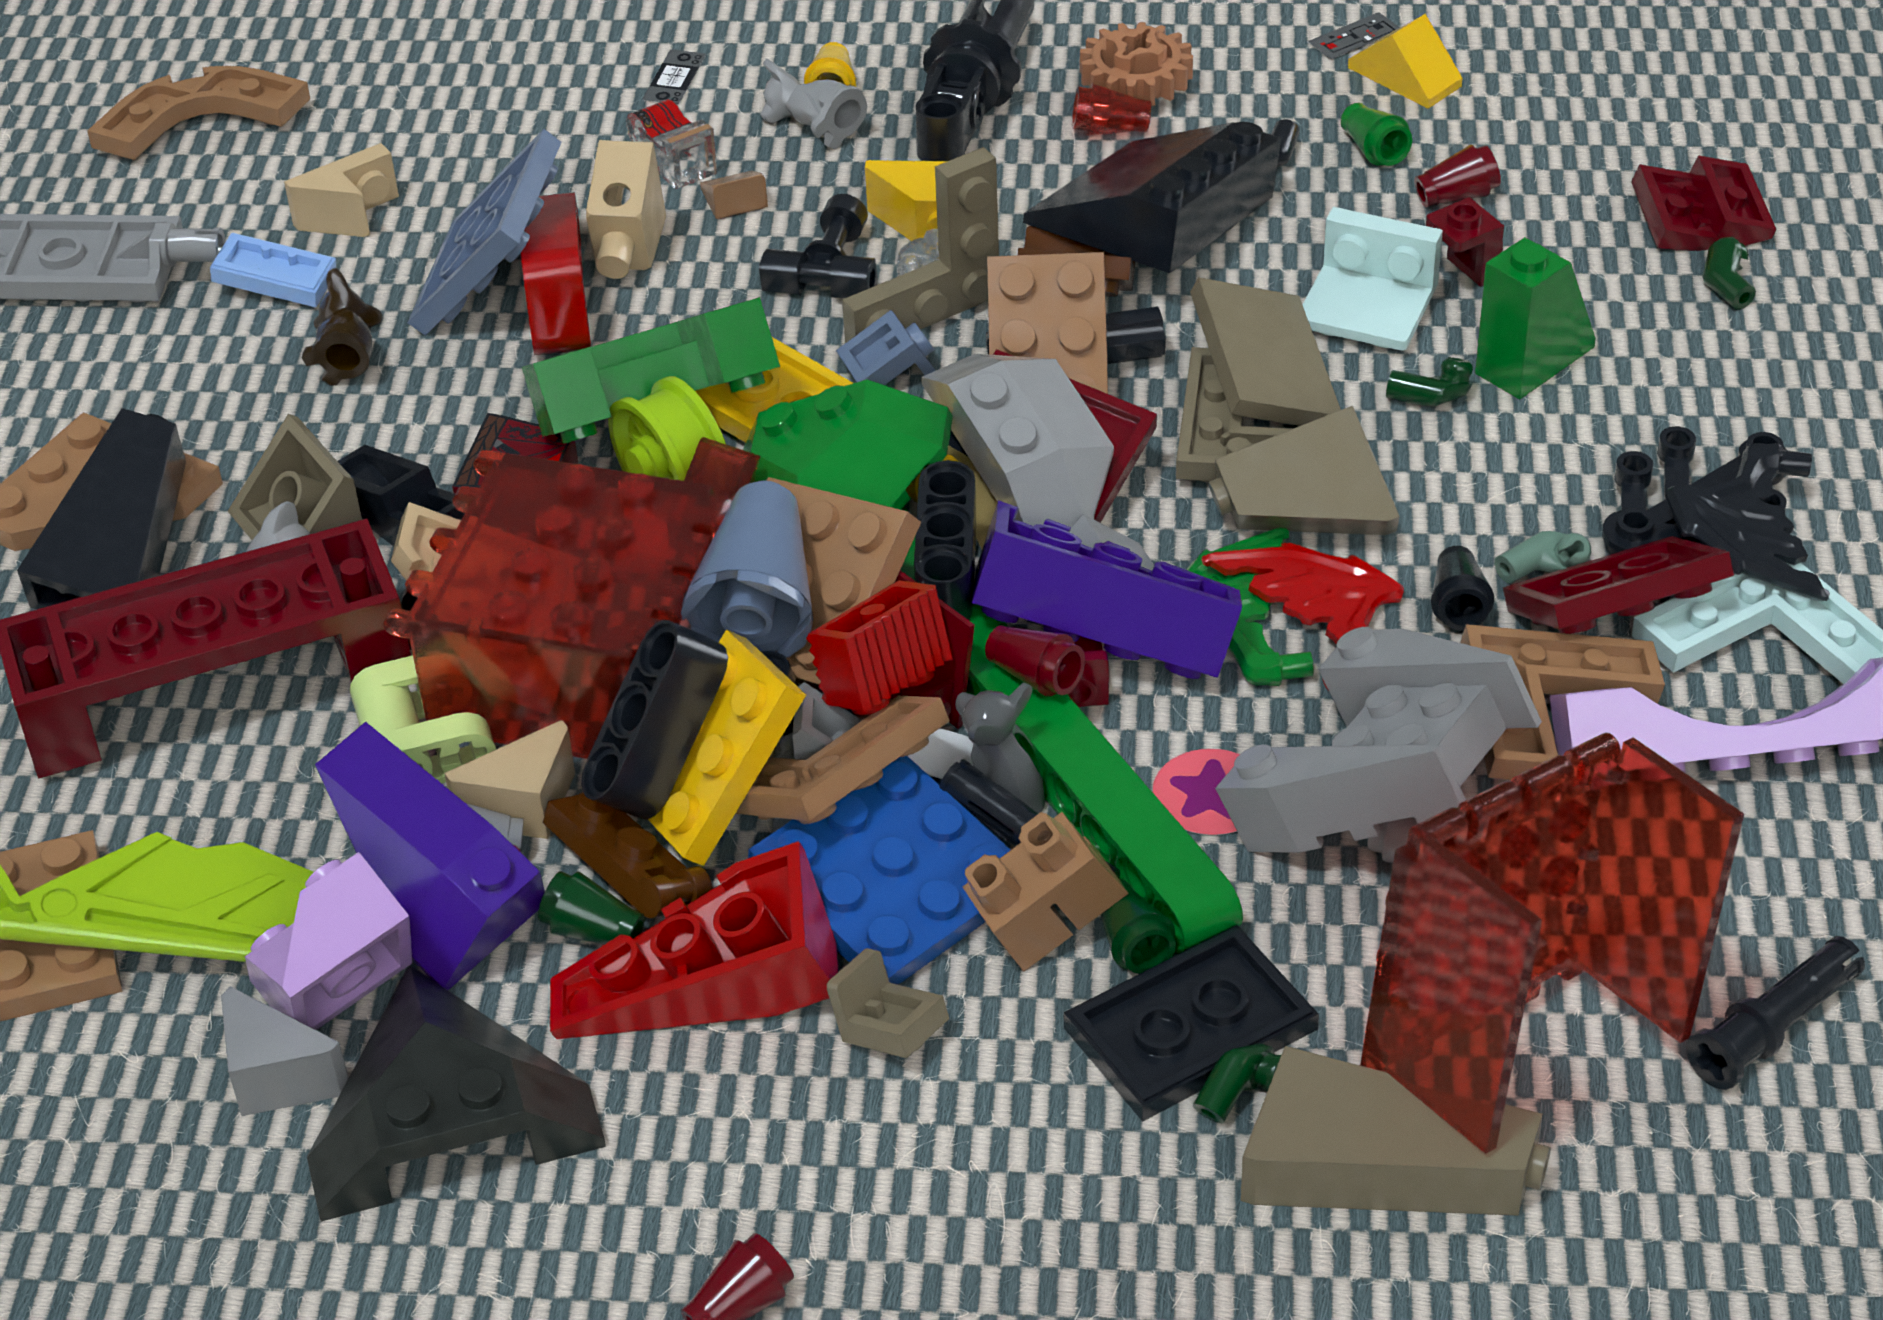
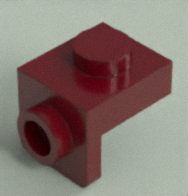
M1470 197L1427 214L1426 226L1443 230L1442 241L1448 245L1447 259L1477 285L1483 287L1486 262L1503 251L1504 225Z

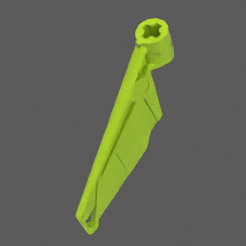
M159 832L150 834L59 876L19 896L0 865V940L246 962L245 956L252 952L251 946L260 935L276 925L285 924L286 927H289L294 923L300 891L306 888L305 883L314 872L244 842L195 848L173 840L172 837Z

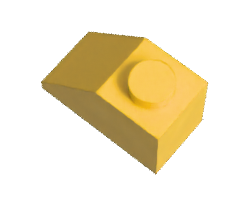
M866 160L867 211L916 245H938L935 166L948 161Z

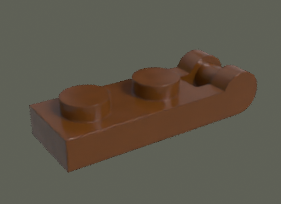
M583 792L578 795L548 801L542 823L634 908L643 913L645 917L655 918L663 916L664 914L661 909L681 897L684 903L688 905L713 889L711 879L705 869L700 866L687 868L664 848L653 834L644 830L628 814L590 800Z

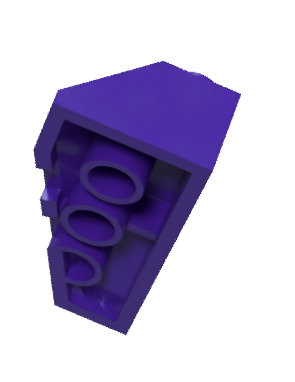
M364 722L315 764L356 853L359 852L409 915L412 960L433 981L445 989L449 990L539 910L545 893L541 872L492 824L367 722Z

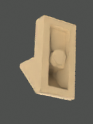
M382 143L284 181L293 226L298 231L357 237L369 236L370 230L366 210L399 197L392 155Z

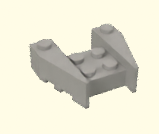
M1359 627L1344 634L1338 640L1336 649L1318 668L1347 727L1333 738L1332 745L1270 747L1269 745L1262 744L1250 747L1236 758L1234 767L1215 789L1248 852L1300 853L1322 848L1324 835L1350 830L1354 841L1377 837L1381 830L1379 824L1415 817L1419 827L1467 818L1471 813V809L1460 788L1461 785L1507 728H1537L1542 721L1512 656L1402 628L1372 630L1370 627Z

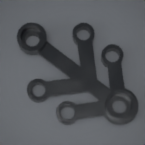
M1680 426L1664 429L1660 433L1657 451L1658 457L1664 462V500L1646 510L1645 488L1651 483L1653 460L1647 454L1638 451L1622 453L1617 458L1614 476L1616 484L1621 487V510L1610 514L1605 519L1602 529V538L1607 545L1609 554H1615L1671 536L1700 543L1692 536H1682L1677 525L1674 524L1676 521L1665 497L1666 489L1676 484L1704 489L1733 480L1739 471L1743 452L1748 446L1755 443H1779L1782 450H1787L1784 447L1783 441L1777 435L1769 432L1754 433L1740 445L1738 457L1690 484L1689 463L1694 458L1696 436L1691 430ZM1777 474L1772 481V486L1781 482L1785 474ZM1773 489V500L1768 502V504L1779 505L1786 510V497L1781 492Z

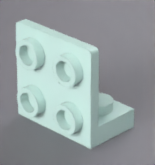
M1332 207L1326 219L1324 264L1303 303V308L1312 331L1327 336H1338L1370 343L1381 348L1406 350L1438 285L1443 230Z

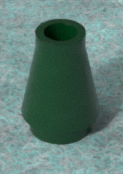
M562 871L558 872L550 881L538 911V920L550 926L551 934L599 944H606L619 935H627L633 939L641 934L645 923L643 913L633 910L579 871L573 875Z
M1119 879L1128 894L1103 912L1101 918L1114 961L1122 968L1140 974L1173 957L1176 949L1175 927L1168 917L1136 893L1127 881Z

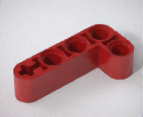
M575 192L542 195L539 197L544 200V205L536 218L524 230L530 235V238L521 252L523 280L534 355L571 352L591 347L584 291L581 233Z

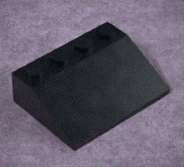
M1231 122L1134 140L1026 211L1023 223L1120 257H1130L1132 261L1171 273L1273 198L1281 137L1263 132L1262 128L1254 123Z

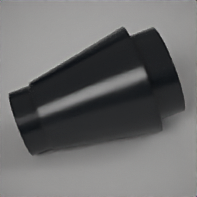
M1463 546L1448 547L1440 553L1437 560V570L1431 597L1433 613L1446 626L1455 630L1463 631L1466 624L1479 626L1486 620L1493 608V590L1477 564L1473 553L1468 548Z

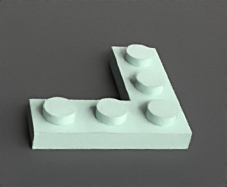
M1802 563L1796 565L1789 564L1794 569L1813 573ZM1743 573L1740 575L1734 574L1732 577L1711 583L1712 591L1707 594L1684 599L1674 597L1656 606L1651 611L1634 617L1631 635L1636 640L1653 641L1658 660L1673 673L1769 624H1773L1843 684L1869 659L1883 657V630L1820 578L1819 580L1823 588L1830 592L1827 601H1816Z

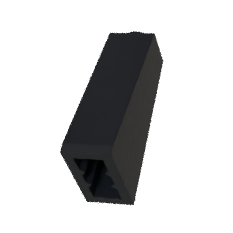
M121 408L17 569L30 608H44L160 575L186 465L185 455L175 423L169 422L159 415H144Z

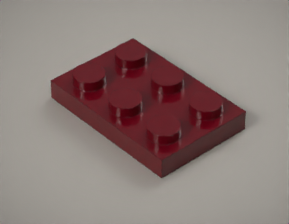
M1671 536L1503 587V592L1509 612L1531 619L1533 624L1557 628L1559 633L1574 634L1597 626L1596 618L1616 612L1618 616H1633L1651 611L1655 608L1654 600L1673 594L1675 598L1680 599L1707 594L1712 591L1711 583L1732 577L1734 573L1729 551Z

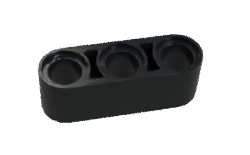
M950 460L938 461L928 465L919 477L917 519L921 521V524L915 536L914 578L918 583L936 585L939 599L969 620L973 612L972 599L975 575L977 527L974 472L961 462Z
M661 620L647 631L585 763L581 786L584 795L588 799L645 820L654 817L662 810L724 678L728 655L726 648L720 642L670 620Z

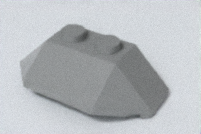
M973 354L921 377L922 385L932 401L949 408L953 415L952 432L997 502L1000 500L1019 508L1016 520L1034 526L1036 524L1044 525L1046 519H1051L1072 527L1083 514L1094 519L1114 454V445L1056 359Z

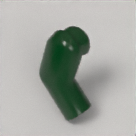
M1723 237L1709 247L1702 278L1706 285L1733 308L1741 310L1753 301L1756 294L1755 287L1737 273V271L1743 268L1740 265L1741 258L1748 260V249L1733 237Z
M1448 357L1441 364V376L1426 377L1392 370L1387 383L1386 398L1426 407L1439 406L1467 395L1473 385V382L1469 381L1473 366L1468 360Z

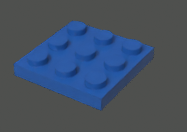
M908 756L899 757L883 768L882 778L874 784L862 789L853 790L837 801L836 810L825 819L810 824H801L799 820L793 819L748 849V858L799 841L805 849L836 940L837 952L850 963L866 948L880 951L889 982L898 985L985 923V920L962 887L968 883L965 869L984 854L989 856L996 855L1000 859L1011 850L947 791L940 789V785Z

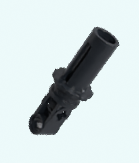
M970 0L959 23L953 25L945 24L932 35L930 47L925 50L923 56L924 71L927 73L926 84L923 94L916 103L917 156L921 161H950L965 155L975 130L979 129L982 123L983 115L991 110L993 106L999 107L1012 97L1013 87L1019 82L1022 71L1021 61L1016 57L1014 51L1033 13L1034 0H1001L993 16L984 7L986 0Z

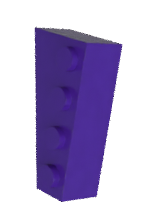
M998 500L976 567L972 603L983 606L982 612L1007 623H1017L1020 617L1043 624L1042 629L1045 632L1067 634L1074 642L1079 641L1080 636L1104 643L1103 648L1107 652L1120 658L1139 660L1140 656L1144 655L1164 661V667L1167 670L1182 677L1199 679L1203 673L1218 678L1242 610L1240 590L1163 561L1155 562L1153 570L1141 566L1142 558L1130 551L1129 548L1110 541L1095 543L1093 548L1081 544L1082 540L1079 537L1070 533L1071 527L1051 519H1046L1044 525L1036 524L1034 526L1018 521L1016 516L1019 508Z

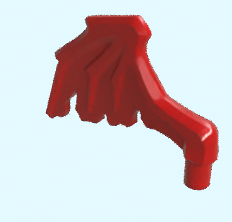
M1281 543V547L1213 552L1202 556L1201 559L1203 565L1212 567L1226 576L1237 575L1241 572L1260 574L1254 575L1253 580L1249 584L1248 591L1257 595L1265 602L1284 603L1282 612L1291 617L1298 618L1302 624L1311 626L1319 622L1328 623L1325 635L1333 640L1336 645L1338 640L1347 632L1359 627H1369L1373 615L1379 606L1399 603L1404 593L1402 584L1355 555L1342 558L1293 543Z

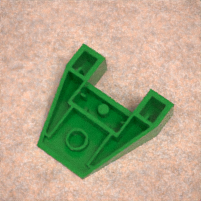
M760 297L606 343L539 361L521 368L542 436L560 433L564 444L598 434L595 422L612 417L610 406L615 401L624 397L640 400L651 394L652 387L658 380L667 376H675L683 380L694 391L728 382L731 393L766 383L763 372L780 367V363Z

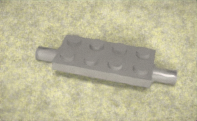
M0 214V299H21L24 301L38 299L76 300L80 302L91 300L159 301L170 270L176 264V261L213 262L226 242L225 234L220 227L214 229L183 228L180 216Z

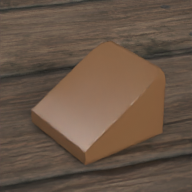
M751 170L700 182L701 191L716 219L768 207L766 180L760 172Z

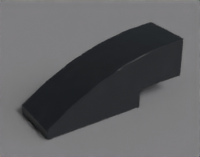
M363 445L338 460V463L354 479L362 520L368 519L371 529L392 546H395L401 518L409 502L480 527L470 499L436 487L430 469L426 465L368 445Z

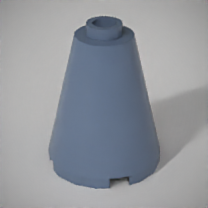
M758 481L744 485L737 491L683 598L682 620L684 621L685 618L688 620L691 630L719 642L727 629L747 638L759 651H777L786 658L805 646L807 642L806 637L812 631L813 611L798 502L788 489L776 482Z

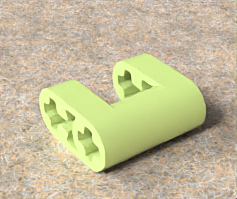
M448 648L437 649L372 665L360 671L350 684V694L359 726L367 722L440 783H446L444 773L496 750L490 727L486 719L479 714L470 712L456 713L419 722V719L458 709L470 701L473 696L475 682L466 657L457 650ZM449 678L448 682L439 684V679ZM416 684L418 691L410 692L408 685ZM469 742L468 746L459 747V744ZM436 749L437 755L430 757L428 750Z

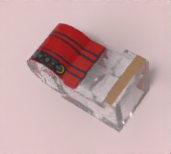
M670 99L628 114L626 126L630 140L632 142H654L659 175L673 188L679 189L717 174L714 128L704 120L690 122L683 116L679 107ZM680 161H691L695 165L681 170Z

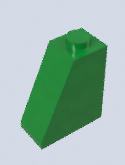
M1526 237L1486 262L1475 368L1476 375L1520 400L1593 349L1596 340L1571 262Z

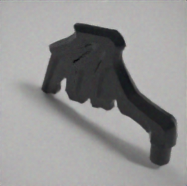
M1755 443L1744 450L1741 465L1735 479L1704 489L1684 484H1676L1666 489L1665 497L1681 535L1684 537L1692 536L1703 545L1729 551L1734 574L1740 575L1743 573L1816 601L1828 600L1830 592L1823 588L1817 575L1794 569L1789 565L1806 562L1808 554L1802 540L1790 535L1793 532L1794 525L1786 517V510L1779 505L1768 504V502L1773 500L1772 481L1777 474L1808 478L1812 465L1811 453L1782 450L1779 443Z

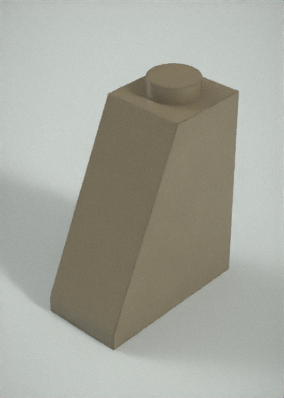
M1353 405L1215 459V475L1217 479L1208 482L1209 488L1220 515L1223 516L1231 513L1238 529L1273 530L1284 527L1294 532L1388 535L1397 531L1400 518Z

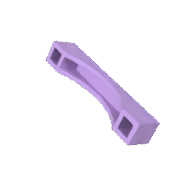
M1883 657L1869 659L1845 684L1818 703L1784 718L1745 726H1728L1690 718L1660 706L1632 687L1550 695L1554 738L1560 761L1558 772L1559 774H1579L1581 786L1621 782L1620 769L1644 767L1645 778H1661L1686 774L1685 762L1709 759L1710 771L1751 767L1749 754L1773 752L1774 763H1789L1814 760V747L1838 744L1839 756L1880 752L1878 740L1883 739Z

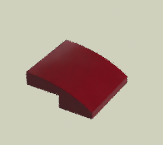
M1698 155L1689 173L1639 164L1632 178V186L1657 248L1702 251L1708 250L1715 241L1723 237H1733L1746 246L1772 239L1777 230L1749 165L1746 163Z

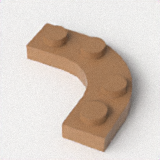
M202 67L204 76L172 83L171 76L167 75L137 88L112 107L87 130L91 148L135 160L165 131L181 121L198 115L214 113L232 114L282 127L311 99L308 83L250 67Z

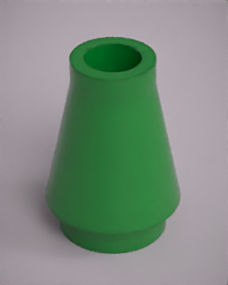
M1362 103L1349 105L1341 116L1342 129L1352 137L1370 163L1378 166H1392L1401 162L1408 155L1413 139L1408 123L1402 117L1369 108Z

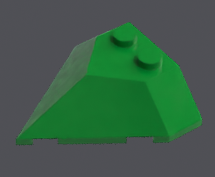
M867 379L846 386H833L820 394L791 403H777L767 410L758 413L734 469L732 487L728 495L725 511L727 512L734 496L741 487L753 482L767 481L768 477L901 510L911 499L906 492V488L928 465L943 461L947 456L953 415L947 406Z

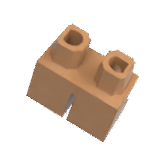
M1040 812L1021 827V833L1018 837L1021 841L1020 844L1000 859L996 855L989 856L984 854L965 869L968 883L962 886L993 934L1023 972L1073 936V933L1053 904H1056L1075 927L1081 930L1128 894L1097 848L1085 836L1082 837L1063 812L1054 818Z

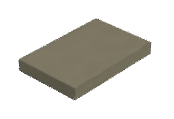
M1198 277L1190 294L1232 415L1301 426L1341 410L1298 295Z

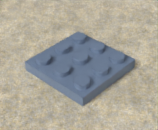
M543 129L453 220L407 322L409 325L426 336L441 320L449 324L462 310L467 301L466 295L472 289L478 294L481 293L494 278L498 270L497 265L503 259L511 263L518 257L530 238V235L524 230L532 223L544 205V200L539 195L552 182L558 171V167L553 164V161L561 145L559 139Z

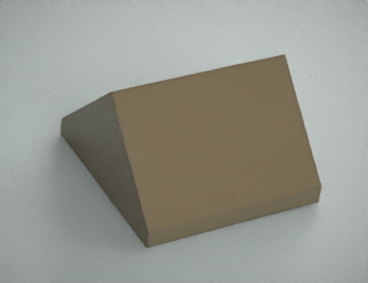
M289 413L228 509V513L251 540L261 530L263 521L269 512L286 501L295 504L299 524L305 527L311 534L362 520L354 479L297 416Z

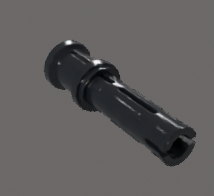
M1835 936L1830 938L1822 948L1758 998L1749 997L1736 1000L1727 1008L1725 1019L1712 1029L1703 1028L1692 1034L1686 1042V1054L1696 1074L1716 1089L1728 1090L1737 1085L1743 1078L1744 1069L1757 1058L1767 1059L1780 1050L1785 1039V1032L1848 981L1858 977L1865 969L1863 957L1856 958L1847 966L1843 965L1845 961L1860 951L1858 947L1845 937Z

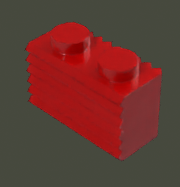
M898 580L808 633L806 640L812 645L809 652L815 657L812 663L818 669L815 675L821 681L818 687L824 693L821 699L827 705L851 709L857 715H867L880 711L889 704L892 694L900 693V689L918 686L930 681L934 677L935 667L943 666L945 661L953 660L936 585Z

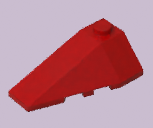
M797 841L736 862L716 875L720 885L686 905L680 897L662 908L661 911L665 919L633 939L627 935L617 936L550 978L551 1034L556 1039H567L773 1017L829 999L827 983L838 973L836 940L805 849L801 843Z

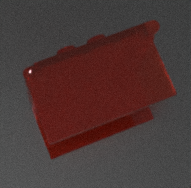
M482 450L473 462L475 471L485 476L480 488L462 486L453 497V504L456 509L465 513L457 529L437 528L429 540L430 547L442 555L433 572L414 570L405 583L407 591L413 596L418 597L411 611L401 609L390 610L383 622V626L393 636L410 639L426 721L456 713L470 712L479 714L486 719L494 743L508 745L562 720L569 730L573 757L587 759L647 631L661 620H670L680 625L684 595L732 501L724 496L714 495L712 485Z
M1605 732L1567 750L1563 756L1557 755L1514 776L1511 781H1504L1461 802L1458 808L1451 807L1412 826L1408 832L1407 844L1395 849L1389 891L1385 900L1386 910L1380 946L1376 955L1377 964L1360 1066L1383 1071L1391 1075L1470 1142L1487 1154L1497 1148L1525 1004L1539 996L1542 982L1557 974L1564 980H1571L1580 975L1584 970L1680 1044L1688 1040L1695 1021L1744 813L1634 737L1624 741L1621 749L1618 740L1612 734Z

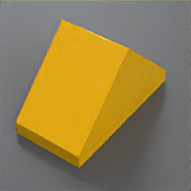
M1426 13L1382 37L1348 59L1349 69L1427 109L1462 87L1463 78Z

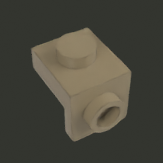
M864 949L827 983L828 995L842 1042L908 1058L949 1020L943 995L890 983L881 952L878 950Z

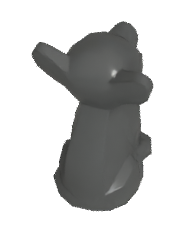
M1022 683L1009 696L993 690L982 691L976 696L966 692L960 693L956 699L955 706L958 713L962 716L963 726L968 733L970 741L973 743L970 755L973 766L997 785L999 784L1030 806L1038 814L1042 812L1045 805L1042 777L1029 755L1019 745L1012 733L1017 717L1031 698L1032 686Z

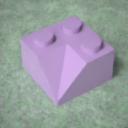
M359 852L343 863L340 860H332L318 868L306 881V888L300 891L294 923L289 927H286L285 924H279L268 929L254 941L251 946L252 952L245 956L249 980L268 1005L315 1030L412 964L409 915Z

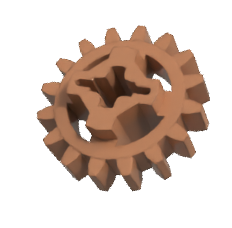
M1139 22L1136 29H1129L1124 23H1119L1118 30L1112 32L1102 28L1099 30V39L1088 37L1086 39V48L1080 49L1081 83L1083 86H1090V94L1092 96L1106 93L1107 103L1113 104L1118 100L1126 103L1127 107H1134L1137 100H1144L1149 106H1155V98L1158 99L1160 97L1171 101L1174 99V90L1186 91L1188 89V80L1193 79L1192 46L1190 43H1182V34L1179 32L1166 35V26L1163 25L1154 28L1146 26L1145 22Z

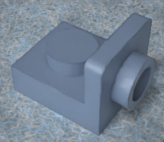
M892 310L836 350L856 382L867 379L886 385L914 363H916L924 375L936 371L926 357L935 350L915 322L905 328Z

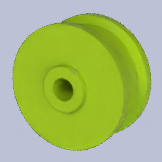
M667 376L658 380L653 385L650 395L640 400L624 397L615 401L610 406L612 417L608 418V427L618 462L637 496L657 517L667 522L677 521L687 514L690 503L702 497L708 500H717L730 492L733 482V471L726 442L712 413L700 396L686 382L675 376Z

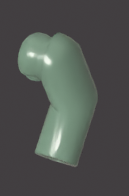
M1542 531L1498 555L1495 558L1494 565L1500 578L1506 583L1511 584L1533 571L1552 573L1585 563L1592 554L1591 545L1588 539L1579 533L1564 534L1555 531Z

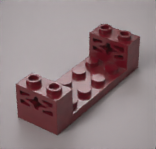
M368 519L0 619V654L14 706L38 779L102 761L86 707L88 705L119 698L127 694L182 680L229 665L246 662L254 658L332 636L350 682L360 671L367 667L411 656L400 598Z

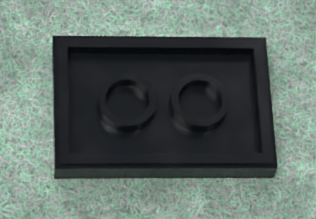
M1235 925L1065 1011L1064 1029L1143 1122L1200 1092L1217 1061L1228 1050L1261 1043L1273 1047L1274 1052L1318 1030L1319 1013L1241 928Z

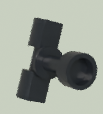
M849 194L834 195L827 201L820 216V226L825 233L822 240L811 242L804 252L766 249L759 265L762 291L801 294L806 285L830 287L831 297L848 298L876 286L878 283L876 259L847 256L842 249L845 243L852 242L861 235L868 219L865 205L858 198Z

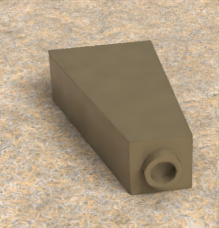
M1285 1046L1242 1157L1241 1201L1252 1205L1519 1216L1527 1187L1541 1190L1551 1147L1538 1144L1543 1115L1541 1113Z

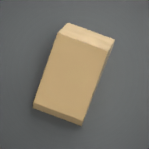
M560 720L444 773L447 788L465 803L511 815V817L524 818L523 836L548 839L551 830L542 823L548 801L566 797L575 775L568 727Z

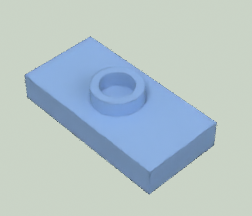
M231 233L210 266L211 282L317 307L327 290V273L336 268V258Z

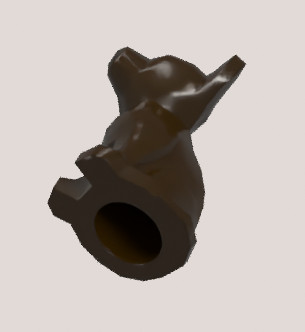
M334 268L327 273L326 281L329 292L326 293L320 302L319 315L313 322L317 329L316 340L313 345L305 347L302 353V360L307 367L319 364L325 369L322 381L329 385H338L342 379H353L368 369L372 355V335L369 328L379 324L382 320L380 310L366 304L349 287L342 273L337 268Z

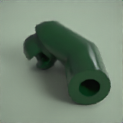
M1261 1043L1228 1050L1219 1058L1193 1103L1194 1109L1214 1122L1224 1123L1242 1091L1257 1088V1086L1262 1087L1266 1092L1268 1091L1281 1055L1274 1054L1273 1047Z

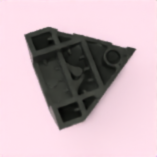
M409 965L307 1155L321 1222L393 1203L385 1167L525 1130L535 1165L606 1147L589 1084Z

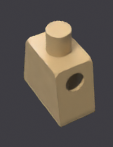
M599 140L586 208V220L597 270L605 277L620 279L625 277L629 270H647L652 267L666 219L654 142ZM627 188L630 191V198L622 205L624 189Z

